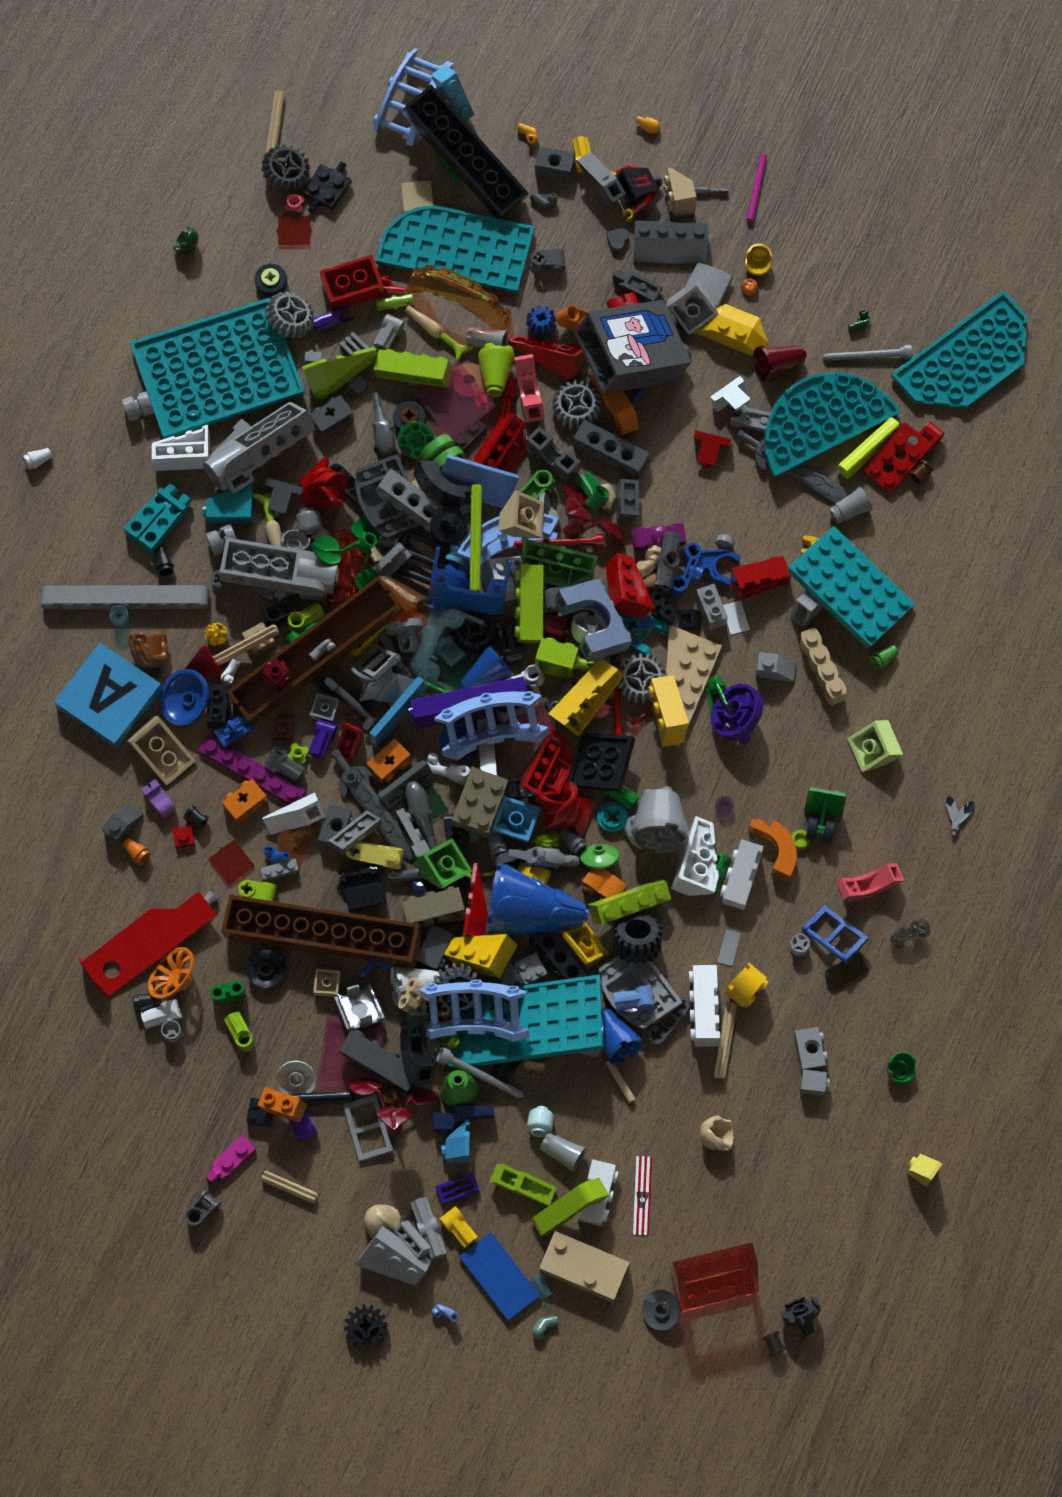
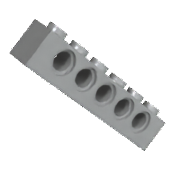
M392 469L387 472L375 489L380 498L393 503L394 508L407 513L412 521L421 523L429 533H431L429 526L431 518L424 515V510L429 511L433 515L438 509L444 507L433 501L422 490ZM394 488H397V489L400 490V492H401V495H400V496H397V495L394 494V492H393V489H394ZM408 500H414L416 502V507L411 506ZM468 523L465 536L462 540L452 545L461 547L462 543L471 534V526Z

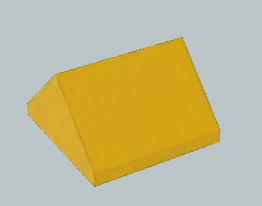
M586 923L582 927L570 929L562 934V938L587 969H590L610 953Z

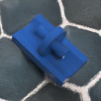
M241 714L232 721H227L226 725L214 733L224 748H227L248 735L254 728L245 716Z

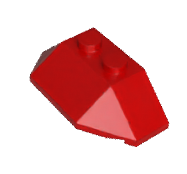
M513 412L508 414L492 429L474 457V462L512 473L527 450L526 423Z
M552 728L549 730V734L536 749L521 779V787L536 796H558L573 764L567 737Z

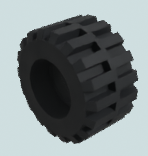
M635 912L619 918L613 928L614 953L619 955L621 960L625 959L627 963L634 962V964L642 962V964H645L647 961H653L654 957H657L659 952H661L662 926L658 924L656 918L652 919V915H645L643 912L640 914Z

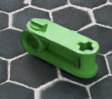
M537 470L520 492L539 500V496L543 492L548 494L556 487V481L549 471ZM545 479L548 483L540 484L539 481Z

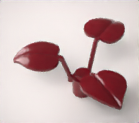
M567 484L564 486V492L568 496L566 500V516H573L562 529L565 536L569 539L575 538L579 533L583 534L594 526L601 525L602 529L621 541L623 545L625 544V538L619 526L607 518H603L602 521L598 520L583 528L584 523L582 520L587 522L591 520L589 512L583 508V506L589 507L586 504L587 497L580 490Z
M360 1078L347 1085V1088L352 1093L359 1096L378 1094L382 1109L378 1111L377 1116L387 1126V1132L390 1134H400L403 1131V1124L411 1118V1112L407 1110L410 1103L422 1106L440 1097V1094L433 1090L416 1087L405 1093V1098L408 1100H406L404 1108L386 1107L382 1093L379 1090L383 1087L381 1081L374 1078Z

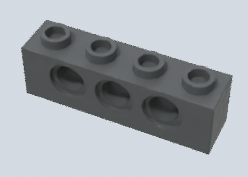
M586 420L582 422L573 438V445L576 449L590 453L597 460L602 459L608 462L609 466L623 470L630 477L635 476L639 478L649 461V452ZM597 440L599 443L591 444L590 441ZM609 448H612V449H614L615 451L612 452V453H609V452H607L606 450L609 449ZM623 457H630L631 460H630V461H624L622 458H623Z

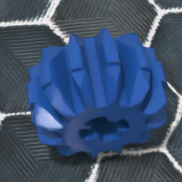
M539 305L538 310L532 307L531 313L527 314L526 325L529 326V332L534 331L535 336L541 333V336L544 337L545 332L551 334V329L556 328L554 311H548V306L541 309Z

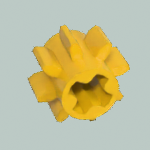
M221 623L208 624L204 630L206 633L204 635L205 640L212 646L224 644L228 639L226 636L227 629Z

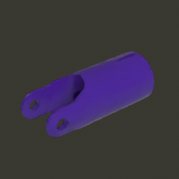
M346 305L314 317L313 324L317 334L354 320L355 317H349L344 320L339 319V314L343 310L349 309L351 305Z

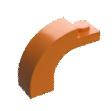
M752 819L748 831L769 840L777 850L778 857L771 874L790 881L797 858L796 845L791 834L783 825L773 820L771 826H768L763 820L757 819L756 821Z

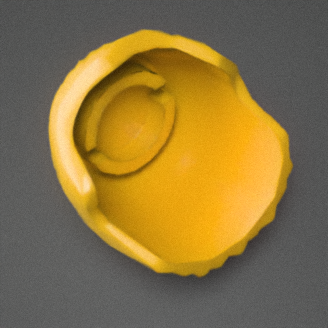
M764 244L750 246L744 261L748 272L761 276L770 270L772 253L769 247Z

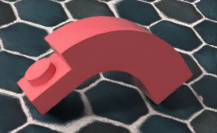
M533 354L514 357L518 389L526 423L545 420Z
M889 863L859 877L841 878L836 883L843 899L853 902L884 892L905 880L898 864Z

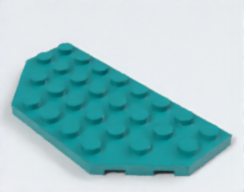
M1003 290L891 374V378L916 404L967 409L1023 367L1028 316Z

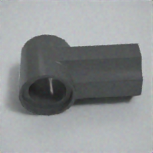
M273 747L264 762L267 769L272 772H280L295 783L305 769L289 758L288 753L279 747Z

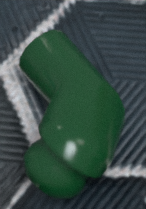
M861 309L857 321L848 324L850 333L867 327L870 320V314L867 309Z

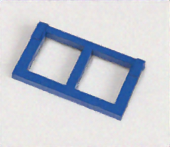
M825 905L801 929V931L808 934L845 964L869 940L867 936ZM825 914L840 924L826 940L811 930ZM846 928L857 936L859 940L844 955L830 944Z

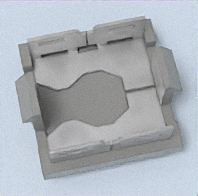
M359 984L346 987L347 995L342 996L338 994V996L334 997L347 1032L385 1020L370 984L364 987L363 990H360Z

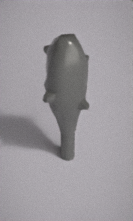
M376 392L372 394L375 409L374 422L372 423L375 440L373 448L378 449L382 456L386 458L391 457L394 451L397 450L394 439L395 432L393 430L395 425L391 424L381 406L380 395Z
M411 781L406 786L404 796L408 804V813L411 814L415 824L426 838L429 849L432 850L436 847L432 831V810H430L428 802L429 796L426 795L425 790L416 781Z

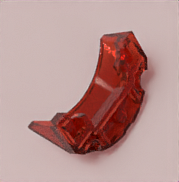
M339 528L327 533V535L337 540L339 550L358 541L353 536L352 531ZM356 547L344 553H339L341 561L338 563V583L332 598L327 602L328 606L341 605L359 591L355 584V577L358 573H362L361 567L367 553L359 552ZM369 559L365 566V571L370 568Z

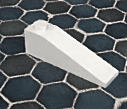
M695 816L689 832V842H686L671 889L688 896L713 894L715 892L719 875L718 870H716L717 855H715L714 849L715 834L712 822Z

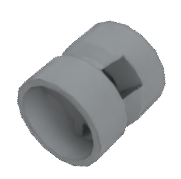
M146 391L137 394L135 399L132 396L122 399L129 422L138 420L140 415L146 417L154 414Z
M230 524L220 528L219 532L214 530L205 534L214 556L224 552L226 538L236 539Z

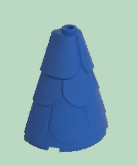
M498 863L491 893L485 935L507 934L509 937L526 936L546 931L551 933L582 927L583 920H588L589 909H586V904L561 890L553 889L534 877L531 878L508 865Z

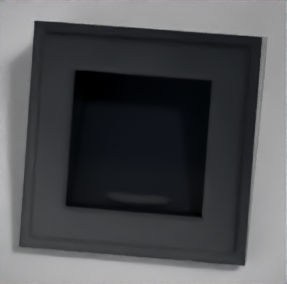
M696 609L678 612V628L691 631L701 630V612Z

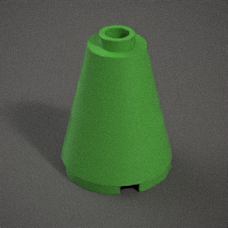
M463 1070L449 1072L440 1083L441 1098L451 1108H454V1105L471 1106L479 1094V1085L476 1078Z

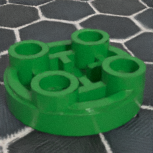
M412 421L400 429L397 441L403 454L410 458L418 459L420 452L435 439V436L427 424L420 421Z

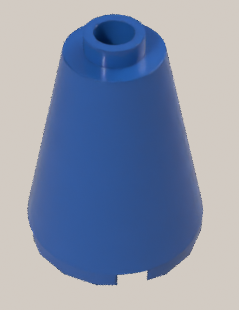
M489 646L461 681L463 686L460 688L465 689L503 681L510 678L514 673L494 649Z
M603 1009L604 1050L607 1059L611 1064L625 1062V1057L630 1055L632 1058L643 1047L642 1040L612 1010Z

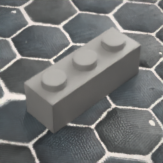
M296 858L260 868L264 882L299 873Z
M409 1221L401 1222L394 1232L417 1259L425 1257L431 1249L429 1244Z

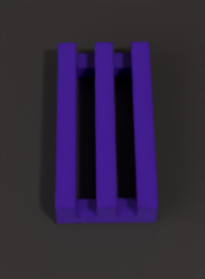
M473 1172L435 1186L442 1206L480 1192ZM471 1179L472 1181L443 1193L441 1192V1189ZM474 1186V1189H471L469 1191L463 1192L461 1194L455 1195L444 1200L445 1196L451 1195L453 1193Z

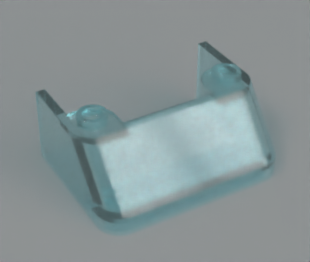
M436 605L432 609L418 639L417 648L412 652L407 667H409L410 673L450 692L456 691L453 687L437 681L440 675V668L430 659L436 651L446 626L453 629L459 628L465 619L486 629L488 625L484 621L445 605Z

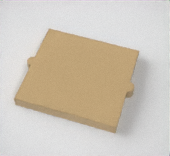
M415 180L414 182L401 183L404 213L417 207L433 205L431 180Z

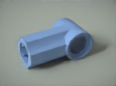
M639 986L633 991L614 993L616 1011L636 1008L645 1011L654 1008L651 986Z

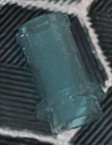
M539 1273L531 1278V1284L535 1285L542 1300L553 1295L554 1292H552L546 1282V1276Z

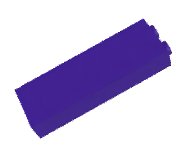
M524 676L411 700V707H408L410 722L415 724L416 730L441 725L443 723L435 721V717L444 709H448L463 701L481 696L484 693L527 692ZM506 706L492 707L493 713H496V709L501 712L507 711ZM485 709L471 713L472 718L486 715Z

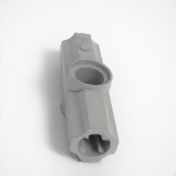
M427 1197L411 1202V1206L417 1220V1228L420 1235L431 1247L428 1255L431 1260L441 1258L447 1252L440 1236L439 1225L436 1217L432 1214Z

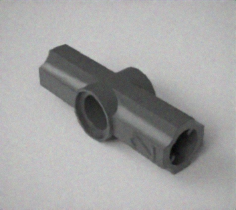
M664 532L661 553L656 558L658 569L655 586L661 590L672 589L675 567L680 562L678 550L681 536L677 532Z

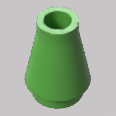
M892 645L873 652L872 656H870L872 666L877 670L880 668L884 669L899 654L898 649Z

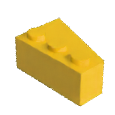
M674 675L652 678L648 687V695L652 698L653 711L656 716L662 747L685 743L689 723Z

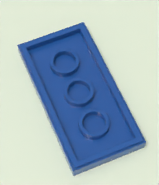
M492 1232L459 1256L508 1321L540 1297L539 1293Z

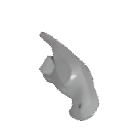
M533 847L526 851L510 849L508 853L509 857L525 861L527 864L546 869H558L560 866L576 867L580 864L579 856L564 855L559 849Z

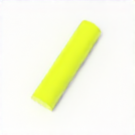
M889 418L837 465L838 471L846 479H849L881 449L899 428V422L894 418Z

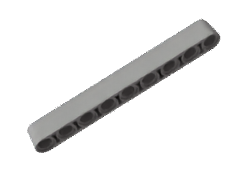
M203 585L43 586L41 588V607L44 609H205L209 606V587Z

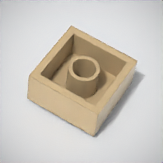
M261 622L243 632L244 640L266 628L264 623ZM271 638L252 648L251 651L256 656L274 646L275 641Z
M316 969L314 995L338 996L341 971Z

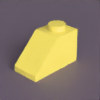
M922 1154L918 1158L913 1156L907 1165L910 1168L907 1174L927 1187L942 1166V1163Z

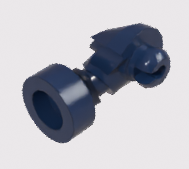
M414 881L411 884V894L417 898L424 896L427 892L435 891V893L443 891V889L434 884L432 887L419 881Z

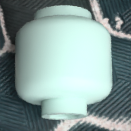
M538 1106L529 1112L527 1128L533 1136L545 1137L548 1133H551L554 1122L553 1113L545 1106Z

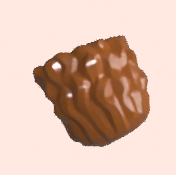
M166 630L146 636L144 633L129 635L128 646L131 650V656L139 668H157L165 662L167 658L166 651L168 650Z

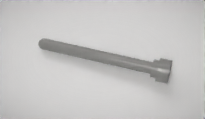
M903 345L900 349L828 353L823 355V359L825 361L900 356L904 360L912 359V346Z
M443 1047L438 1053L436 1062L442 1065L451 1064L517 1098L523 1097L521 1090L453 1057L450 1050Z

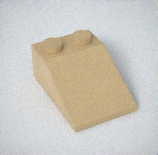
M158 716L152 718L127 740L166 786L196 761Z

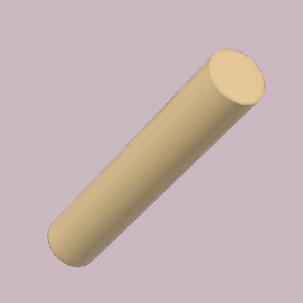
M609 1061L606 1062L628 1103L636 1100L617 1066Z

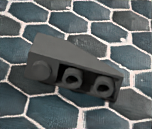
M592 152L576 160L604 208L626 195L618 179Z

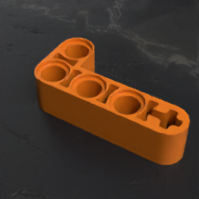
M588 373V378L593 388L596 389V392L613 415L619 434L623 437L639 429L636 411L625 393L621 391L602 395L593 373Z

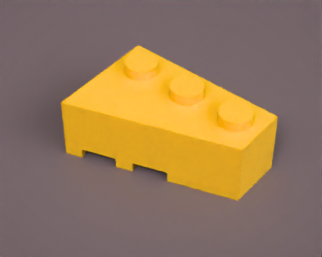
M507 934L453 937L444 955L452 963H455L456 966L463 963L464 968L469 965L472 971L476 970L478 973L500 979L517 944Z

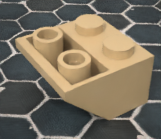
M667 168V175L664 176V192L669 198L667 200L669 211H672L673 217L695 214L696 193L693 180L672 168Z

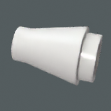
M48 448L27 452L23 456V461L28 470H34L51 459L52 454Z

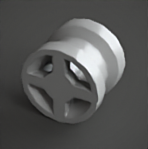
M804 934L794 935L790 941V951L796 956L805 955L810 946L809 938Z

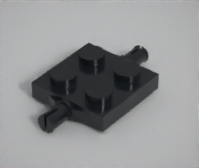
M340 161L336 169L320 164L302 190V195L312 200L311 205L307 209L310 213L314 214L318 206H325L333 210L351 185V178L342 174V171L347 166L344 162Z

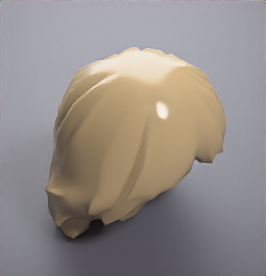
M713 1116L704 1121L700 1127L702 1144L712 1150L728 1151L732 1149L734 1142L732 1121L723 1119L720 1116Z
M374 1205L366 1211L363 1223L365 1230L371 1238L375 1236L381 1226L396 1235L394 1231L400 1224L402 1216L392 1206Z

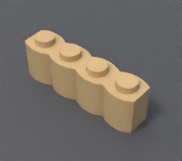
M814 627L801 632L800 648L808 656V664L816 673L817 683L824 689L826 701L831 706L844 701L846 686L838 677V670L835 664L830 661L829 651L822 644L820 633Z

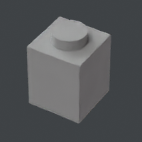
M803 1070L800 1093L824 1096L825 1090L829 1091L830 1079L826 1078L827 1072Z

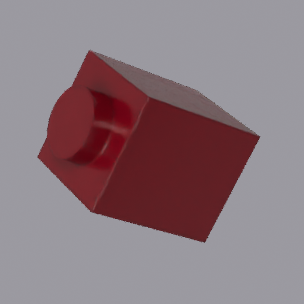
M545 614L543 638H553L564 642V638L569 636L571 625H568V618Z

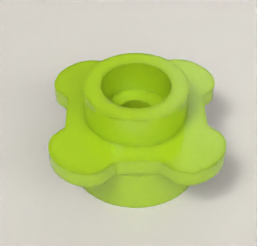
M293 743L288 757L299 764H304L309 748Z
M456 1031V1035L443 1036L441 1044L450 1051L456 1048L460 1043V1039L457 1037L458 1032Z

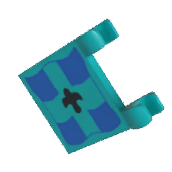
M618 613L623 620L626 630L631 634L632 642L630 647L637 650L644 657L652 653L651 648L642 643L653 628H656L664 635L669 631L668 624L649 614L641 620Z

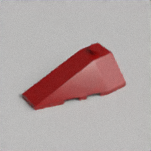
M514 336L507 343L525 355L533 354L536 362L554 373L562 375L564 378H573L579 374L586 360L580 344L567 342L566 345H559L555 343V340L539 342L538 338Z
M474 863L470 885L471 892L468 896V908L465 915L464 937L484 936L486 924L488 923V912L478 863Z

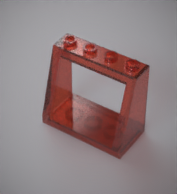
M752 1242L675 1261L672 1264L670 1274L676 1297L680 1303L681 1312L759 1293L758 1261Z

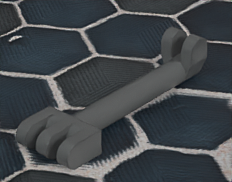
M333 678L325 679V684L335 691L366 719L363 723L364 729H369L377 721L371 713L348 694Z

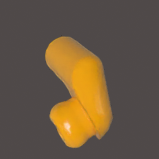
M519 123L517 132L525 134L527 142L535 145L538 142L535 128Z

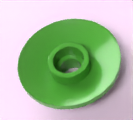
M597 844L583 850L580 859L589 868L603 869L614 865L618 861L619 852L613 846Z

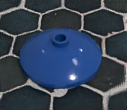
M191 669L176 671L166 680L160 695V706L164 717L170 723L178 726H187L202 716L209 699V689L206 680L200 673Z

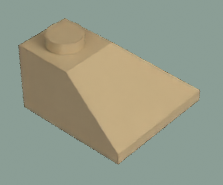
M514 491L500 512L498 531L511 537L542 538L544 502L520 491Z

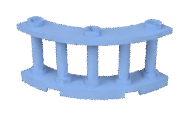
M415 48L410 53L407 52L395 76L390 78L388 82L389 88L379 113L375 115L372 123L374 125L373 132L379 131L383 126L405 135L407 138L406 145L414 146L418 143L420 133L413 125L411 128H405L385 120L389 107L403 112L406 106L392 100L397 89L415 96L422 92V90L401 83L402 79L406 74L429 82V85L432 84L437 90L431 75L413 69V65L415 64L433 72H436L444 65L450 69L454 65V63L447 61L443 65L437 66L416 57L418 49Z
M543 514L542 538L511 537L498 531L499 517L482 524L480 568L495 554L513 548L515 541L524 539H557L558 533L553 531L558 523V518ZM471 534L457 551V555L463 557L464 564L459 565L458 569L461 568L469 574Z
M531 691L484 693L481 696L444 709L435 717V721L446 724L450 743L442 749L443 756L459 760L466 754L476 750V746L486 742L487 745L504 742V738H515V741L539 743L549 734L548 727L537 724L534 705L542 699V695ZM506 706L510 724L497 726L492 707ZM514 706L526 707L530 724H520L517 722ZM485 709L488 727L475 731L471 713ZM464 717L467 733L465 736L457 739L454 722Z
M472 980L470 982L440 985L431 983L427 984L424 988L418 989L420 994L429 999L430 1022L427 1025L425 1036L430 1039L456 1035V1031L468 1030V1034H486V1031L495 1032V1036L512 1042L530 1037L529 1029L519 1024L518 998L527 996V992L519 989L518 986ZM458 993H473V1019L462 1020L460 1017ZM450 994L452 1018L450 1021L440 1022L438 1021L436 996ZM481 994L494 995L495 1020H485L482 1017ZM502 998L510 1001L511 1023L505 1022V1019H503Z

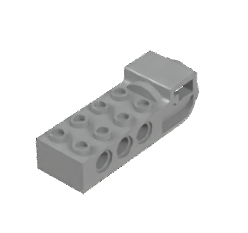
M288 402L215 450L209 459L203 463L204 469L214 486L219 490L224 491L227 489L232 493H236L254 481L252 471L255 468L263 466L266 461L278 456L284 449L292 447L299 439L307 437L315 429L307 410L292 402Z
M226 538L219 581L297 593L303 599L326 602L327 594L333 595L338 563L335 565L325 564L316 557L314 552Z

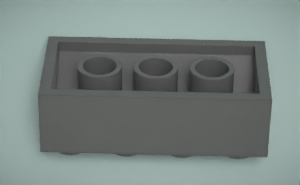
M635 221L634 264L696 266L697 263L707 264L708 223Z

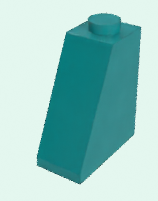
M253 483L248 484L236 493L226 491L207 499L206 506H203V517H206L207 523L252 524Z

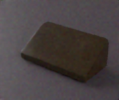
M857 952L847 964L841 961L827 969L825 975L834 990L868 972V968L860 952Z

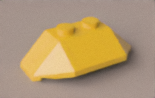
M727 304L716 308L719 314L694 331L696 334L750 356H753L756 347L768 346V340L760 318Z

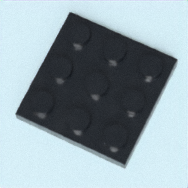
M582 732L568 782L576 784L577 788L621 792L635 738L626 735Z

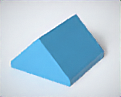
M504 796L491 831L529 842L534 834L541 808Z

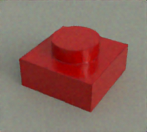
M191 825L172 829L176 849L195 845Z

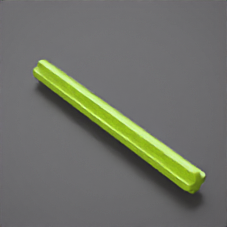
M473 484L471 488L470 590L480 591L482 486L480 484Z

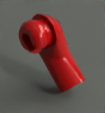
M389 276L382 277L381 281L384 291L388 295H404L405 287L394 286Z

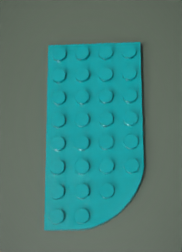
M441 206L417 207L401 214L387 227L381 239L376 264L518 294L535 226Z
M593 975L524 985V991L527 992V996L522 997L521 1003L518 1005L519 1024L529 1029V1038L512 1042L495 1036V1032L486 1031V1034H468V1030L457 1031L460 1043L456 1048L451 1049L453 1057L476 1067L604 1049L601 976ZM483 994L481 996L482 1017L485 1020H495V1015L490 1011L494 1002V995ZM469 1007V1013L462 1010L460 1016L462 1020L473 1019L474 1009ZM511 1012L508 1013L505 1022L511 1023ZM451 1064L448 1065L450 1070L459 1069Z

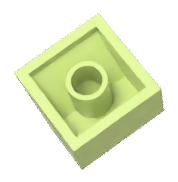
M888 720L874 721L847 738L862 772L886 765L903 755Z

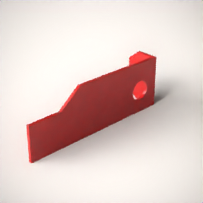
M198 891L176 909H149L86 959L80 957L78 960L98 989L109 998L214 919L217 914L200 891ZM112 961L117 962L120 966L119 975L115 978L106 977L104 974L105 965Z

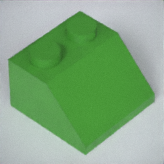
M453 838L426 852L414 861L423 878L441 889L472 872Z

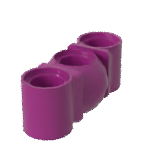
M677 523L667 525V527L661 525L651 528H634L631 530L634 550H644L652 545L662 547L663 536L666 531L679 533L681 536L679 546L687 543L684 524Z

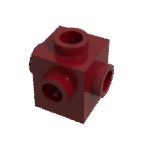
M276 658L272 662L269 661L263 668L264 681L270 687L274 686L280 690L291 680L292 675L289 665L283 660L279 662Z

